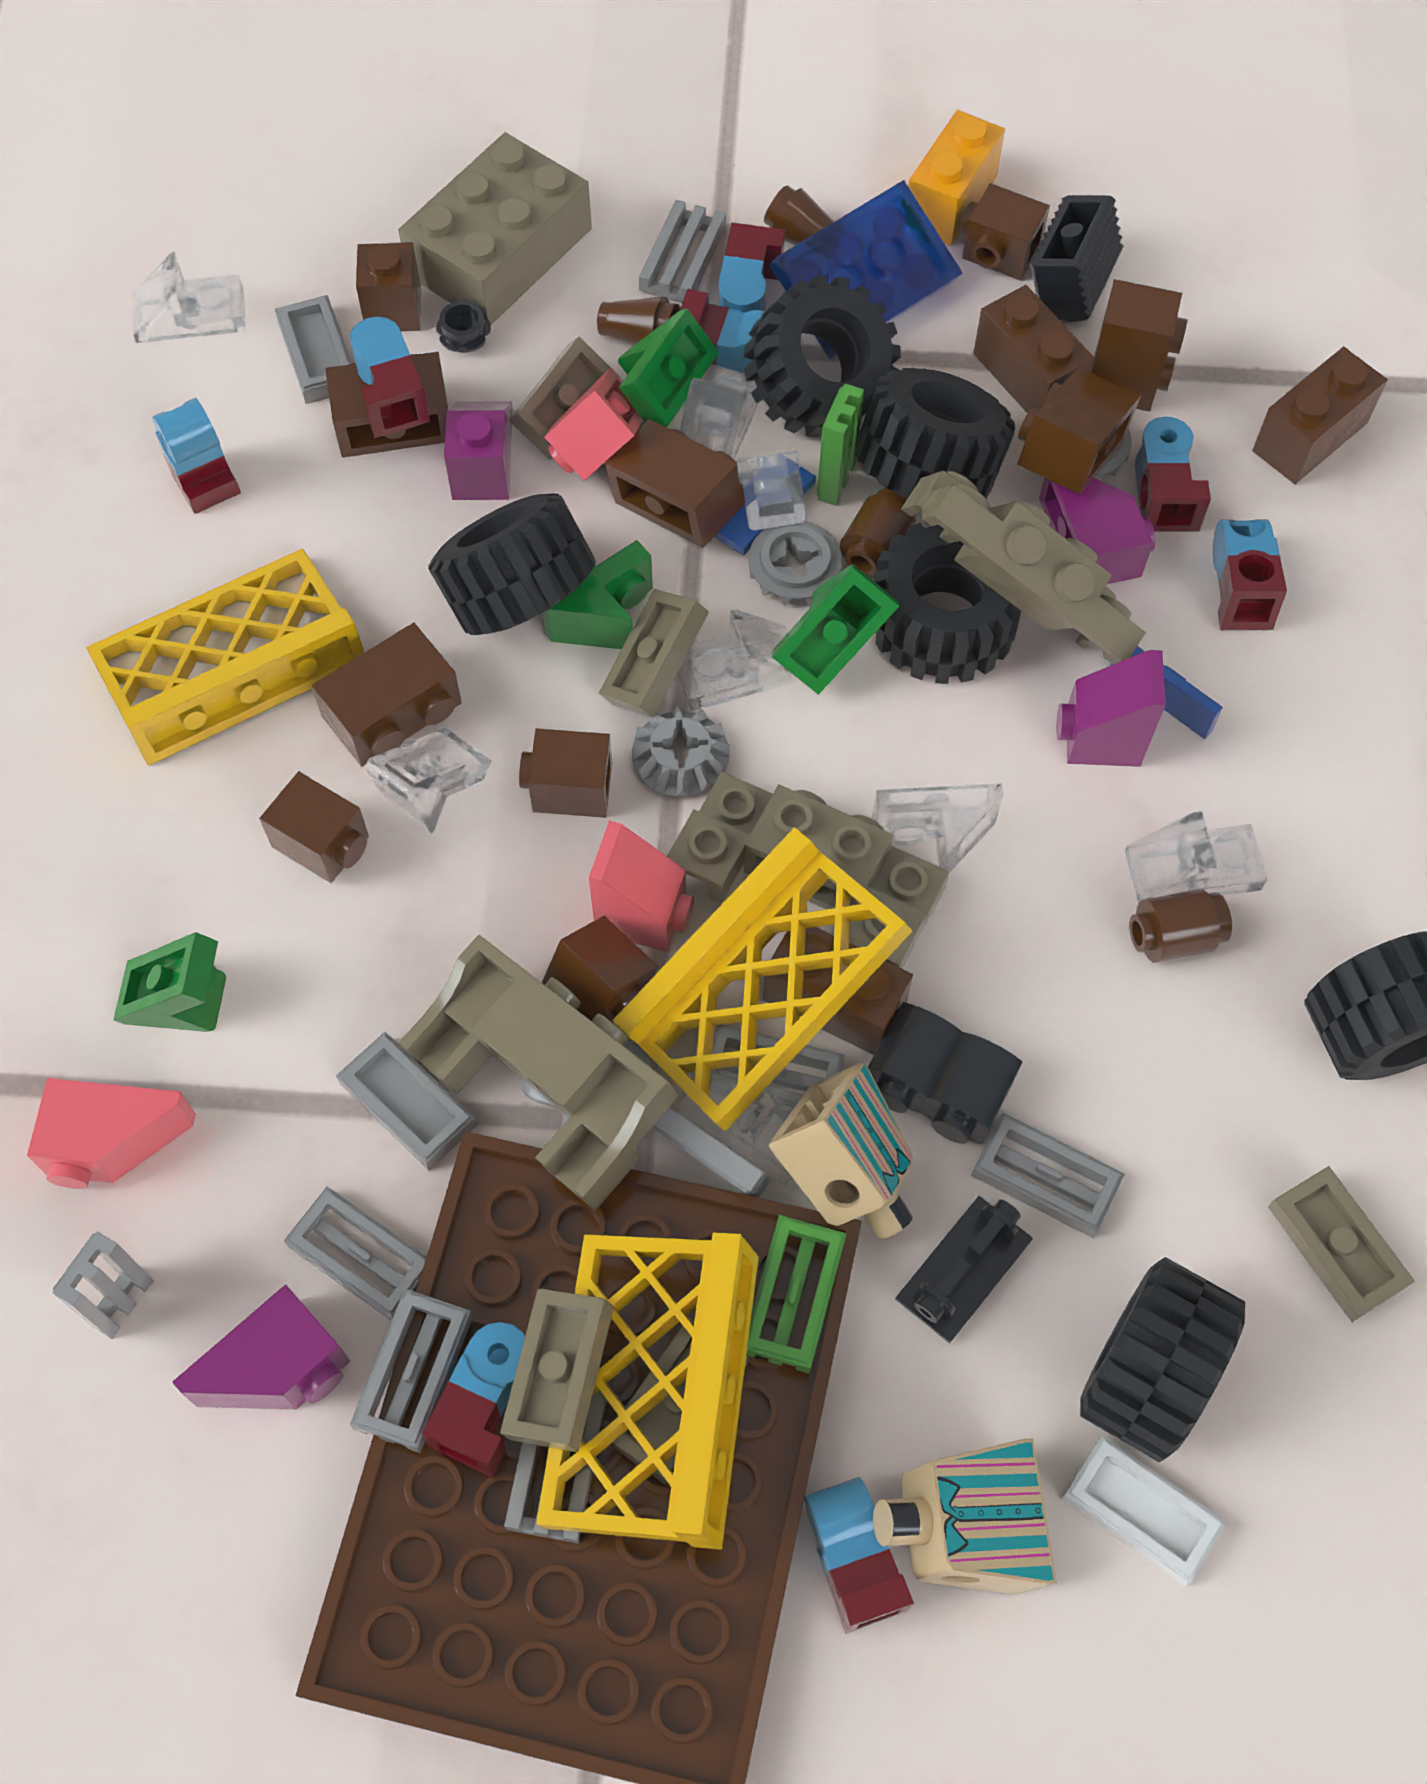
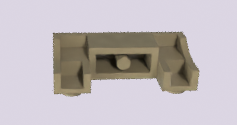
M941 471L921 478L901 508L909 516L922 513V519L929 525H940L944 528L939 537L948 544L961 541L964 545L954 560L1047 631L1075 628L1080 632L1075 642L1083 649L1101 648L1103 650V658L1111 664H1116L1130 658L1146 632L1129 619L1131 616L1130 610L1117 601L1115 594L1106 587L1112 575L1096 563L1098 559L1097 554L1086 544L1072 538L1065 539L1049 526L1051 522L1049 516L1037 506L1025 501H1014L991 508L987 499L978 492L977 487L966 477L952 471L947 473Z
M721 771L699 811L693 809L667 857L684 868L687 875L710 884L711 898L723 902L743 863L744 873L750 875L795 827L810 839L821 853L911 928L913 932L885 960L903 969L919 935L934 912L946 888L950 871L893 847L894 834L885 831L878 822L864 815L851 816L832 808L822 798L810 791H793L778 784L772 794ZM828 879L808 901L824 909L836 908L837 885ZM851 897L850 906L859 905V903ZM877 918L850 922L849 943L856 947H866L886 926Z
M478 934L456 959L453 970L434 1003L400 1040L399 1044L414 1060L456 1095L493 1055L567 1115L569 1119L535 1158L549 1173L596 1211L641 1159L634 1150L635 1146L678 1098V1094L668 1080L624 1047L628 1038L611 1021L599 1013L590 1021L576 1010L581 1005L579 999L558 980L551 977L544 985Z

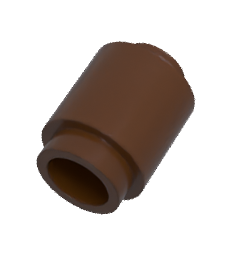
M883 488L865 500L840 541V550L848 566L853 564L865 575L875 576L878 559L883 550L888 551L890 540L898 533L907 537L908 528L916 524L915 518L917 515L909 516L901 510L907 500L906 498L892 490Z
M1195 889L1141 900L1138 903L1136 914L1130 917L1129 930L1136 950L1144 952L1150 961L1156 963L1216 950L1219 943L1229 941L1232 934V918L1228 904L1220 893H1207L1204 889Z

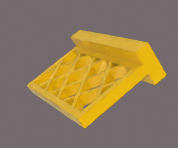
M303 548L86 647L148 766L312 689L311 685L365 653L353 619L345 607L341 609ZM300 572L305 577L297 594L275 590L279 582ZM237 601L251 603L243 619L221 615L226 606ZM267 605L289 609L282 625L259 621ZM305 611L327 615L298 628ZM183 626L196 627L188 644L167 641L170 633ZM213 630L235 634L227 650L205 647ZM251 636L273 640L252 651L243 653ZM128 651L141 652L133 670L112 667L107 662ZM158 655L180 659L171 676L149 673ZM196 662L219 665L192 679H188ZM141 687L163 691L132 706Z
M794 827L612 1021L629 1038L637 1043L720 1128L726 1131L913 931L906 922L821 853L810 839ZM828 879L833 881L837 885L836 908L807 912V901ZM851 897H852L856 902H858L859 905H852V906H850ZM877 918L886 926L868 946L848 949L850 922ZM835 924L834 951L805 955L806 928ZM791 931L789 957L761 961L762 949L778 932ZM833 967L832 985L820 997L802 999L804 971ZM788 973L787 1001L759 1004L760 977ZM745 979L743 1007L716 1010L717 997L732 981ZM786 1017L785 1035L773 1047L756 1049L758 1020ZM742 1022L740 1051L713 1054L715 1025ZM699 1028L697 1056L672 1059L666 1053L687 1029ZM739 1066L738 1085L718 1105L709 1096L711 1069ZM695 1071V1081L686 1072Z
M713 1233L712 1240L584 1235L575 1294L605 1298L614 1307L612 1320L630 1342L598 1370L593 1391L594 1395L600 1390L619 1416L587 1444L582 1438L579 1452H576L571 1457L568 1450L549 1447L536 1523L543 1529L682 1541L687 1542L692 1547L722 1550L759 1256L741 1234ZM602 1256L629 1257L640 1270V1273L608 1299L597 1285ZM640 1257L657 1259L647 1266ZM681 1259L703 1260L700 1284L676 1303L659 1282L658 1278ZM651 1285L669 1307V1310L637 1337L619 1314V1311ZM696 1308L695 1321L693 1325L692 1322L688 1319L687 1315ZM680 1322L692 1337L690 1356L666 1375L647 1349ZM640 1356L659 1382L626 1409L608 1385V1382ZM686 1380L683 1397L677 1387ZM667 1395H670L682 1411L680 1429L656 1450L636 1422ZM629 1429L648 1457L615 1484L596 1456ZM676 1454L673 1472L666 1462ZM588 1464L607 1492L583 1513L561 1511L565 1482ZM657 1469L671 1486L667 1520L640 1518L625 1498ZM617 1505L625 1517L605 1514Z

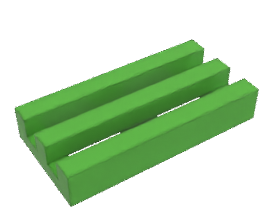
M845 383L843 387H840L822 426L817 486L818 500L836 506L841 498L842 488L845 489L849 480V471H853L856 464L855 452L857 449L855 444L860 432L864 389Z
M779 1215L752 1309L746 1356L755 1358V1355L768 1358L770 1363L781 1366L785 1363L795 1366L798 1371L810 1373L847 1233ZM789 1235L802 1238L775 1338L772 1342L760 1337ZM818 1242L829 1247L801 1350L787 1345L815 1243Z

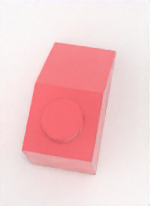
M612 368L605 372L553 424L544 436L551 444L548 450L556 463L568 473L575 471L584 481L635 436L643 421L642 417L619 389L623 381Z
M609 820L589 875L594 921L605 915L633 943L668 952L674 932L685 933L694 906V896L686 894V870L623 824Z
M47 1078L27 1156L46 1174L47 1181L58 1186L84 1189L88 1187L89 1181L113 1183L193 1127L196 1113L180 1091Z

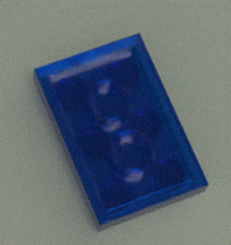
M904 180L777 256L769 265L786 292L794 284L802 280L807 284L814 276L826 275L829 284L837 276L849 279V289L855 290L861 285L870 291L867 299L873 305L879 300L887 309L882 314L886 323L891 322L945 288L963 274ZM815 336L830 360L837 356L834 349L825 340Z

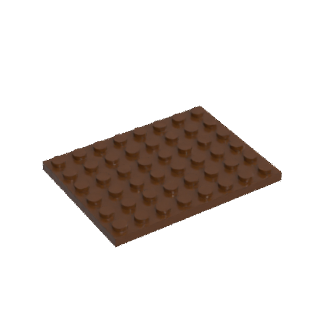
M464 1131L416 1291L417 1293L472 1312L473 1319L452 1373L472 1337L486 1325L503 1322L514 1325L526 1335L538 1289L575 1294L584 1235L712 1240L713 1233L741 1234L759 1256L753 1299L754 1305L779 1215L847 1233L811 1370L808 1374L796 1370V1367L783 1363L781 1366L768 1362V1358L755 1355V1358L747 1356L748 1364L744 1370L722 1550L692 1547L687 1542L585 1532H581L579 1544L506 1530L504 1525L522 1442L509 1440L500 1434L506 1409L493 1433L502 1438L506 1448L505 1456L494 1478L430 1449L426 1441L421 1453L407 1449L406 1446L394 1442L393 1444L373 1435L295 1696L634 1784H745L862 1221L854 1219L835 1226L827 1223L819 1211L635 1169L629 1171L595 1211L549 1173L535 1158L542 1148ZM793 1235L788 1237L761 1333V1339L774 1341L802 1238ZM815 1243L787 1345L789 1347L801 1350L828 1245ZM602 1256L597 1285L609 1299L636 1277L640 1270L629 1257ZM640 1257L647 1266L657 1259ZM681 1259L658 1278L659 1282L676 1303L700 1284L703 1260ZM650 1285L621 1309L619 1314L638 1337L665 1314L669 1307ZM696 1308L687 1315V1317L692 1318L694 1321ZM417 1310L391 1374L379 1414V1419L381 1420L386 1418L427 1315L425 1312ZM612 1318L599 1369L630 1343ZM443 1319L401 1427L407 1429L410 1427L451 1323L449 1320ZM680 1322L647 1349L656 1362H658L683 1326ZM639 1356L608 1382V1385L625 1408L651 1370ZM608 1400L602 1430L619 1416ZM610 1445L596 1456L615 1484L638 1466ZM540 1446L525 1517L535 1519L537 1517L549 1447ZM570 1451V1457L576 1452ZM594 1472L586 1509L607 1492ZM575 1475L565 1482L561 1511H568ZM650 1475L625 1498L640 1518L667 1520L671 1486L669 1483L665 1485ZM617 1505L605 1514L625 1517Z

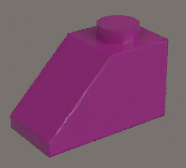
M512 401L455 402L447 410L444 460L452 500H509L512 423L508 420L513 414Z
M1044 478L1039 501L1043 511L1051 520L1049 526L1065 539H1076L1090 547L1098 556L1096 563L1112 575L1107 584L1142 577L1149 554L1155 549L1156 539L1152 522L1148 517H1142L1134 496L1096 478L1089 483L1081 494Z
M1162 650L1145 651L1075 681L1068 704H1059L1056 722L1057 739L1067 740V764L1141 767L1166 705Z
M285 1284L172 1381V1383L196 1407L296 1410L306 1400L313 1404L326 1397L342 1380L343 1373L340 1370L350 1362V1359Z

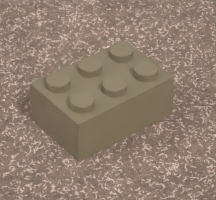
M504 132L398 229L400 242H413L422 286L449 303L466 300L477 304L492 325L592 229L589 181Z

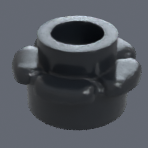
M459 300L446 305L442 309L436 331L441 335L439 338L440 343L446 349L453 352L468 353L478 350L485 344V336L490 334L491 324L477 304L471 301Z

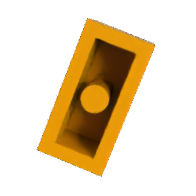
M957 109L909 179L904 227L952 246L960 234V224L967 206L971 201L978 203L989 184L993 183L997 177L1005 128Z

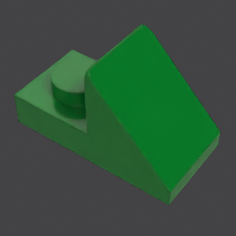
M687 308L680 310L620 356L618 363L627 376L619 386V389L645 422L650 419L668 427L719 354V351Z
M636 540L596 565L585 581L573 593L542 613L545 635L551 642L622 649L633 629L632 618L624 609H629L639 604L648 592L653 589L651 554Z
M851 564L813 591L812 606L773 649L772 658L819 695L898 609L899 602L855 565Z
M194 932L128 960L113 1021L124 1025L202 1032L213 1031L216 1028L226 982V974L216 969L213 965L218 941Z

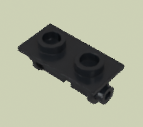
M978 1196L895 1297V1300L950 1344L1033 1240L1032 1236L1016 1225L1021 1218L1018 1210L1005 1200L999 1199L992 1206L982 1197Z

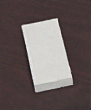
M1103 1435L1097 1440L1061 1498L1184 1587L1191 1584L1227 1523Z

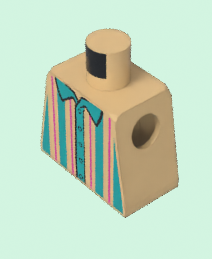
M863 1061L809 1086L768 1146L827 1223L839 1226L864 1215L879 1239L889 1238L908 1226L913 1219L911 1212L897 1192L913 1163V1157L868 1067Z
M1033 1438L1020 1439L925 1463L903 1473L901 1479L903 1498L880 1499L875 1505L873 1527L879 1544L882 1546L909 1545L912 1571L920 1582L1004 1594H1021L1057 1583Z

